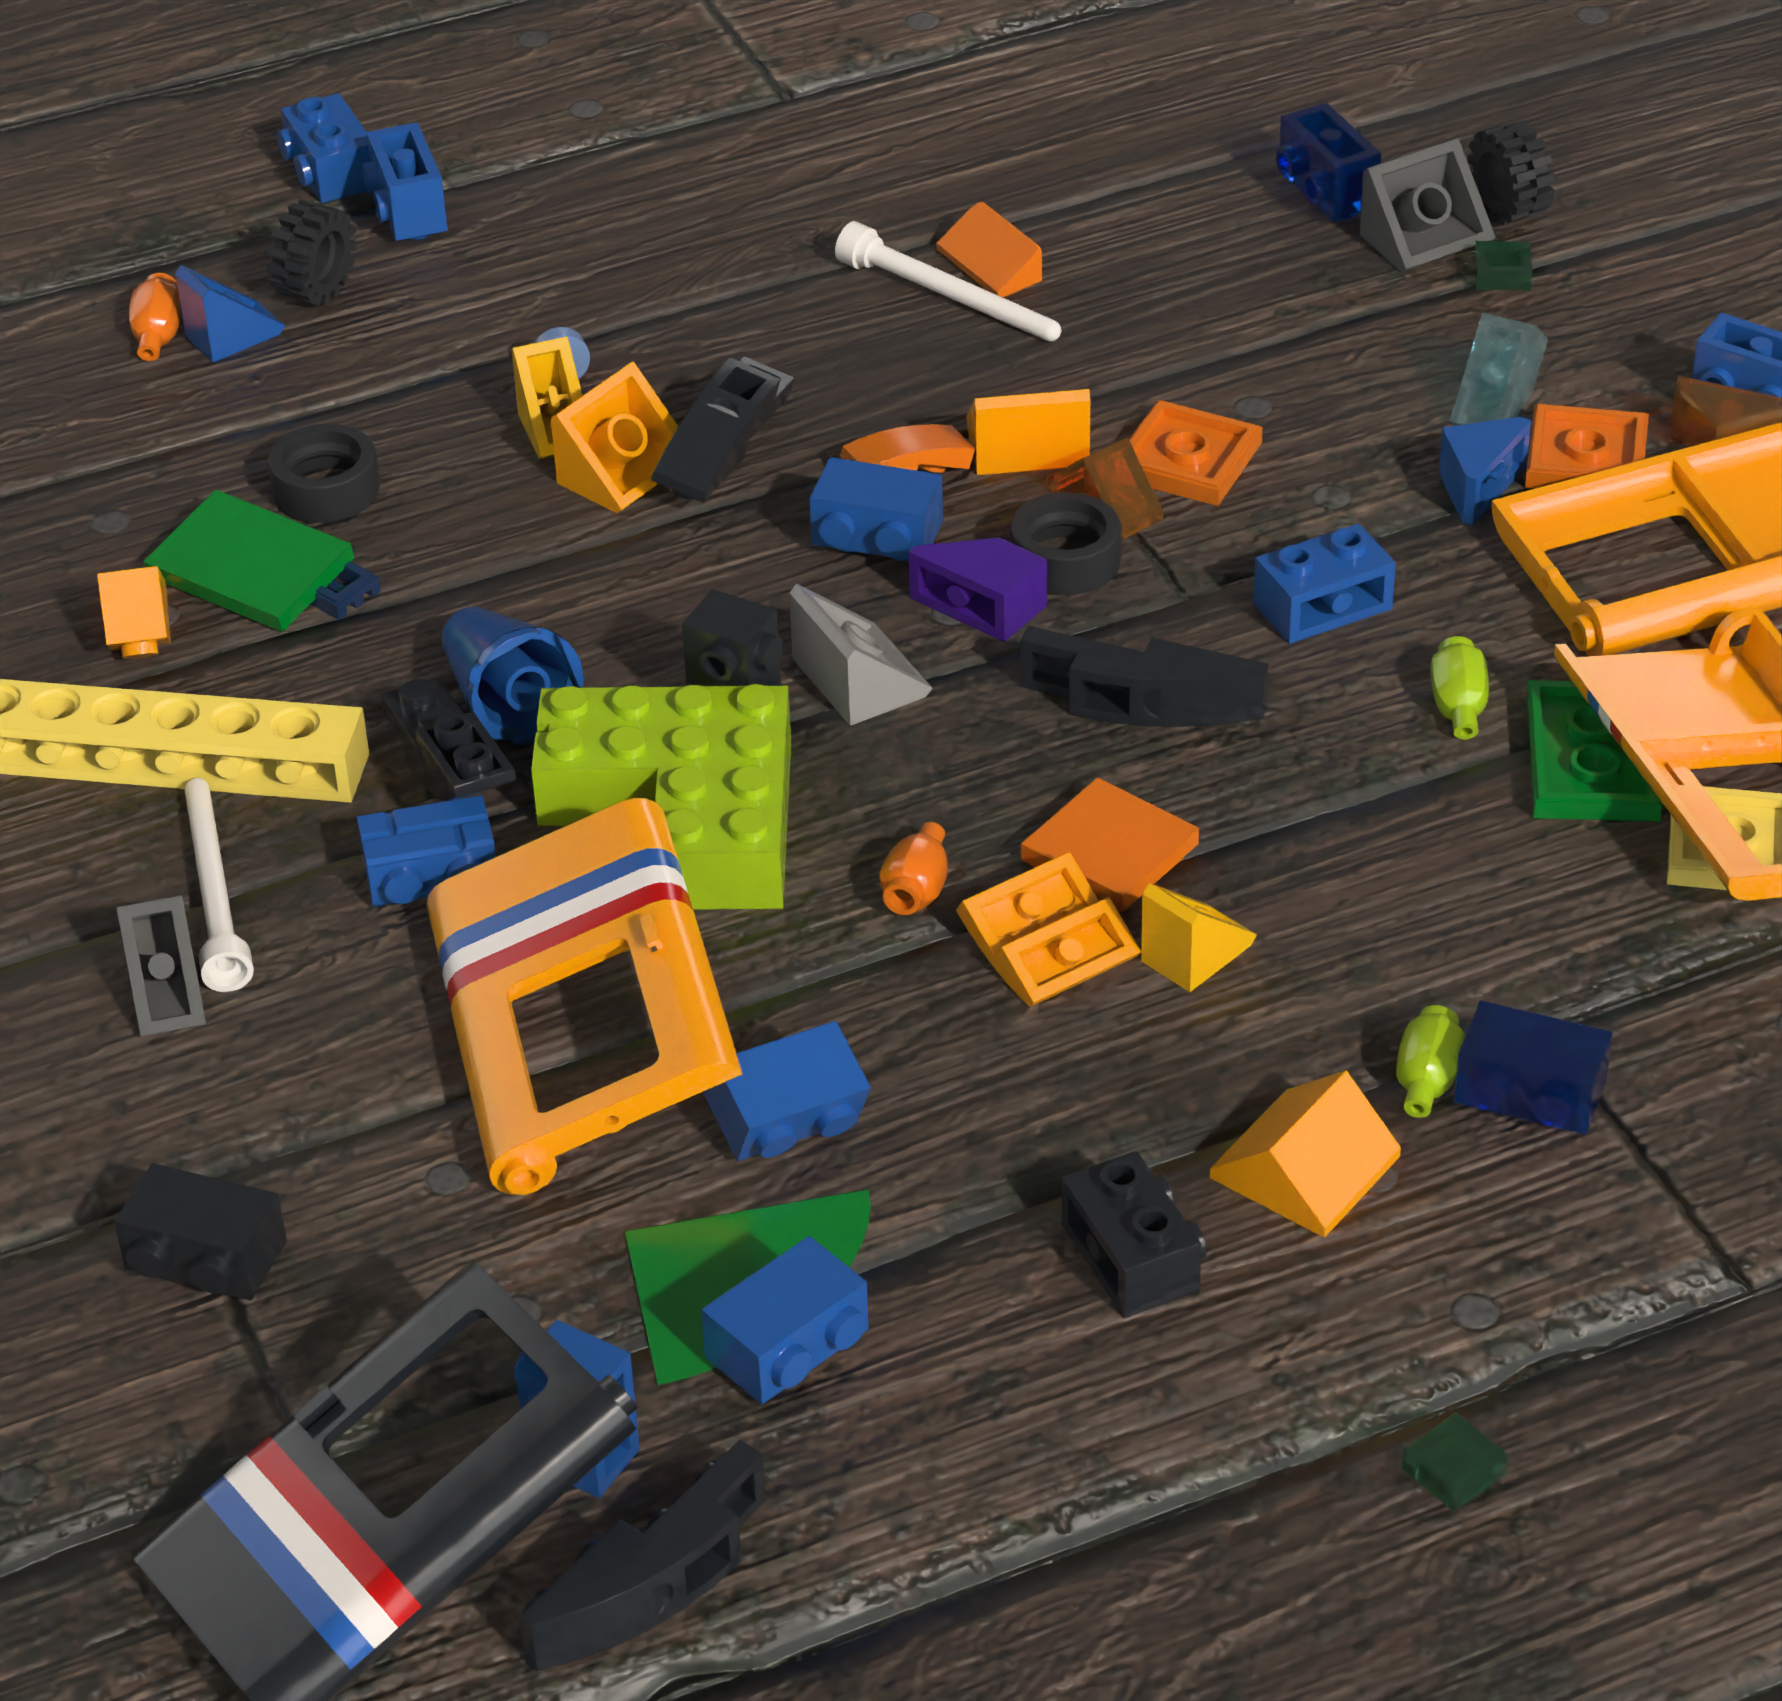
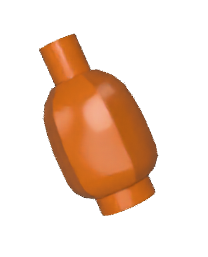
M151 274L145 282L137 286L132 292L129 306L130 328L134 337L139 342L137 354L145 361H155L158 359L161 346L166 345L174 338L181 323L182 311L177 281L168 274Z
M926 822L922 825L919 833L909 835L900 840L889 852L881 867L879 878L885 905L896 914L911 915L917 911H922L939 896L944 886L948 872V859L942 845L945 838V830L938 823Z

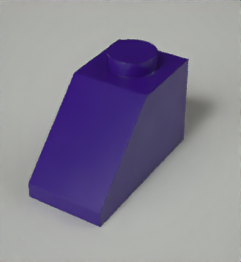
M1001 538L918 545L909 551L910 598L1005 642L1047 606V559Z

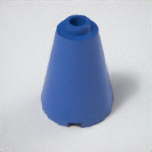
M467 607L459 610L449 618L444 626L442 646L469 712L474 711L491 737L496 740L512 741L515 745L534 743L537 732L541 688H562L567 686L583 688L584 676L581 659L568 641L551 630L480 607Z

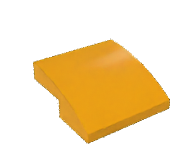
M1070 852L963 900L956 910L965 927L991 965L1029 1007L1139 956L1141 953L1138 944L1110 897L1101 901L1097 899Z

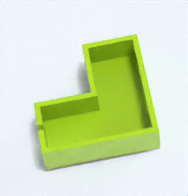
M753 684L748 686L689 685L685 687L625 686L602 688L567 686L562 688H541L531 769L537 825L567 826L621 801L632 798L649 799L656 802L664 811L693 910L783 909L791 759L788 686Z

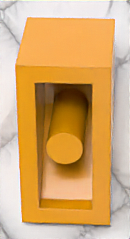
M158 566L97 574L106 644L111 651L121 650L123 659H138L158 655L157 645L171 644L166 582Z

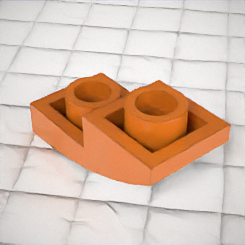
M911 425L892 428L859 438L844 445L840 457L846 460L916 471L920 467L927 471L940 473L945 472L947 467L969 469L975 448L952 425Z

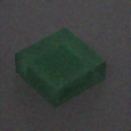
M1475 242L1476 290H1531L1533 272L1530 242Z
M1455 1412L1403 1449L1402 1469L1455 1512L1507 1474L1509 1455Z

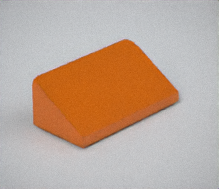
M982 201L972 206L936 243L937 250L987 291L1000 297L1008 296L1042 281V250L1040 246Z

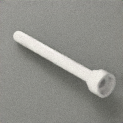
M857 221L848 223L837 239L835 247L837 260L856 269H861L863 266L871 268L876 265L1045 341H1055L1061 334V327L1057 321L884 246L883 240L878 237L875 229Z
M192 778L185 785V797L208 932V939L200 949L198 956L200 972L204 984L210 989L219 992L234 991L244 987L253 976L254 969L251 951L248 944L234 934L209 785L202 778Z

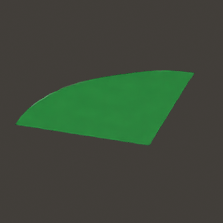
M869 1189L625 1231L658 1385L683 1380L717 1368L705 1358L701 1309L806 1237L811 1236L850 1268L863 1243L869 1225L871 1210Z

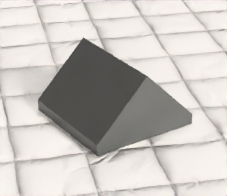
M1459 138L1369 167L1363 171L1360 236L1401 272L1496 239Z

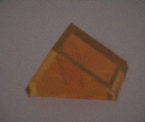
M1682 376L1677 378L1670 429L1687 447L1782 422L1781 397Z
M1128 437L1046 477V487L1054 493H1083L1103 500L1113 508L1122 524L1121 540L1163 520V509Z

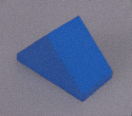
M180 265L175 273L186 338L212 362L278 336L286 326L259 301L183 265Z
M1514 417L1442 428L1439 475L1463 523L1473 526L1490 508L1492 500L1498 499L1527 467L1531 420L1524 417Z

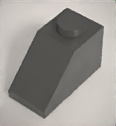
M182 895L116 907L140 1036L144 1037L206 1025Z

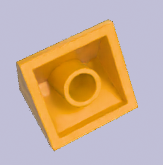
M634 361L551 418L557 484L615 513L626 508L658 484L651 480L653 471L678 429V425Z
M1089 389L974 399L966 419L970 444L975 448L973 459L977 475L1090 466Z
M1345 1070L1287 1089L1210 1168L1209 1178L1325 1238L1398 1160L1401 1147L1350 1074Z

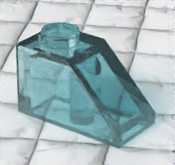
M1482 312L1450 419L1452 423L1464 425L1519 416L1533 392L1548 342V338L1536 325Z

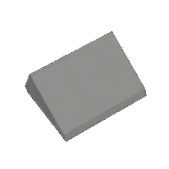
M798 584L789 592L793 660L850 726L923 699L932 690L929 683L874 622Z

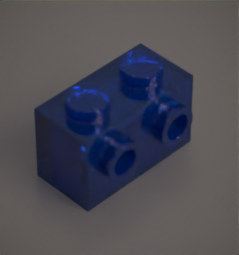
M1327 102L1281 116L1280 145L1276 151V164L1281 175L1293 183L1306 196L1308 201L1316 205L1332 222L1340 219H1349L1361 213L1363 171L1369 167L1381 164L1382 153Z
M1480 1000L1458 1054L1454 1102L1587 1135L1607 1081L1613 1032Z

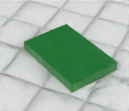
M215 490L143 563L145 568L158 566L167 585L284 632L315 600L316 590L320 586L327 587L344 570V566L355 557L349 542Z
M1527 680L1525 698L1533 818L1660 822L1663 806L1661 800L1573 682Z

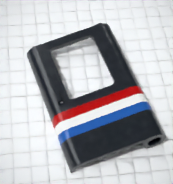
M471 1260L133 1552L131 1556L250 1701H331L635 1432L636 1427L629 1416L638 1407L611 1375L607 1374L598 1382L480 1265ZM479 1318L491 1320L548 1377L546 1387L398 1517H385L329 1456L331 1445L470 1323Z

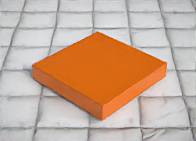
M1157 400L1114 459L1112 478L1219 506L1262 444L1263 427Z
M1534 404L1525 488L1536 489L1645 459L1649 414Z
M1097 777L1021 843V860L1033 867H1038L1070 852L1097 899L1101 901L1110 897L1116 909L1123 913L1142 896L1148 883L1155 884L1199 844V827Z

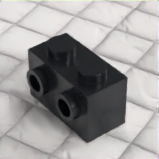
M712 589L682 623L686 686H748L753 684L784 686L781 684L780 676L783 640L778 636L777 609Z
M1138 1151L1062 1177V1226L1124 1319L1200 1291L1201 1260L1205 1259L1207 1255L1202 1232L1194 1220L1184 1219L1174 1204L1173 1195L1166 1179L1160 1173L1153 1174Z
M151 1163L114 1221L124 1269L137 1272L148 1278H162L198 1287L212 1294H226L250 1301L287 1242L279 1193Z

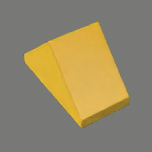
M568 336L512 349L518 415L539 459L554 456L551 418L583 396Z
M1148 883L1142 894L1141 962L1188 992L1193 991L1248 949L1257 934L1212 906L1160 886Z

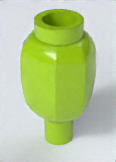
M1453 636L1443 640L1438 646V652L1432 657L1430 665L1432 691L1440 713L1445 718L1452 720L1455 737L1468 740L1478 734L1477 716L1483 712L1489 700L1488 670L1482 651L1474 647V643L1469 638Z
M1430 1005L1423 1008L1420 1015L1409 1022L1401 1039L1397 1057L1396 1076L1399 1083L1407 1091L1404 1110L1407 1114L1416 1118H1424L1430 1114L1434 1098H1439L1450 1089L1461 1067L1466 1034L1459 1026L1457 1014L1445 1006Z

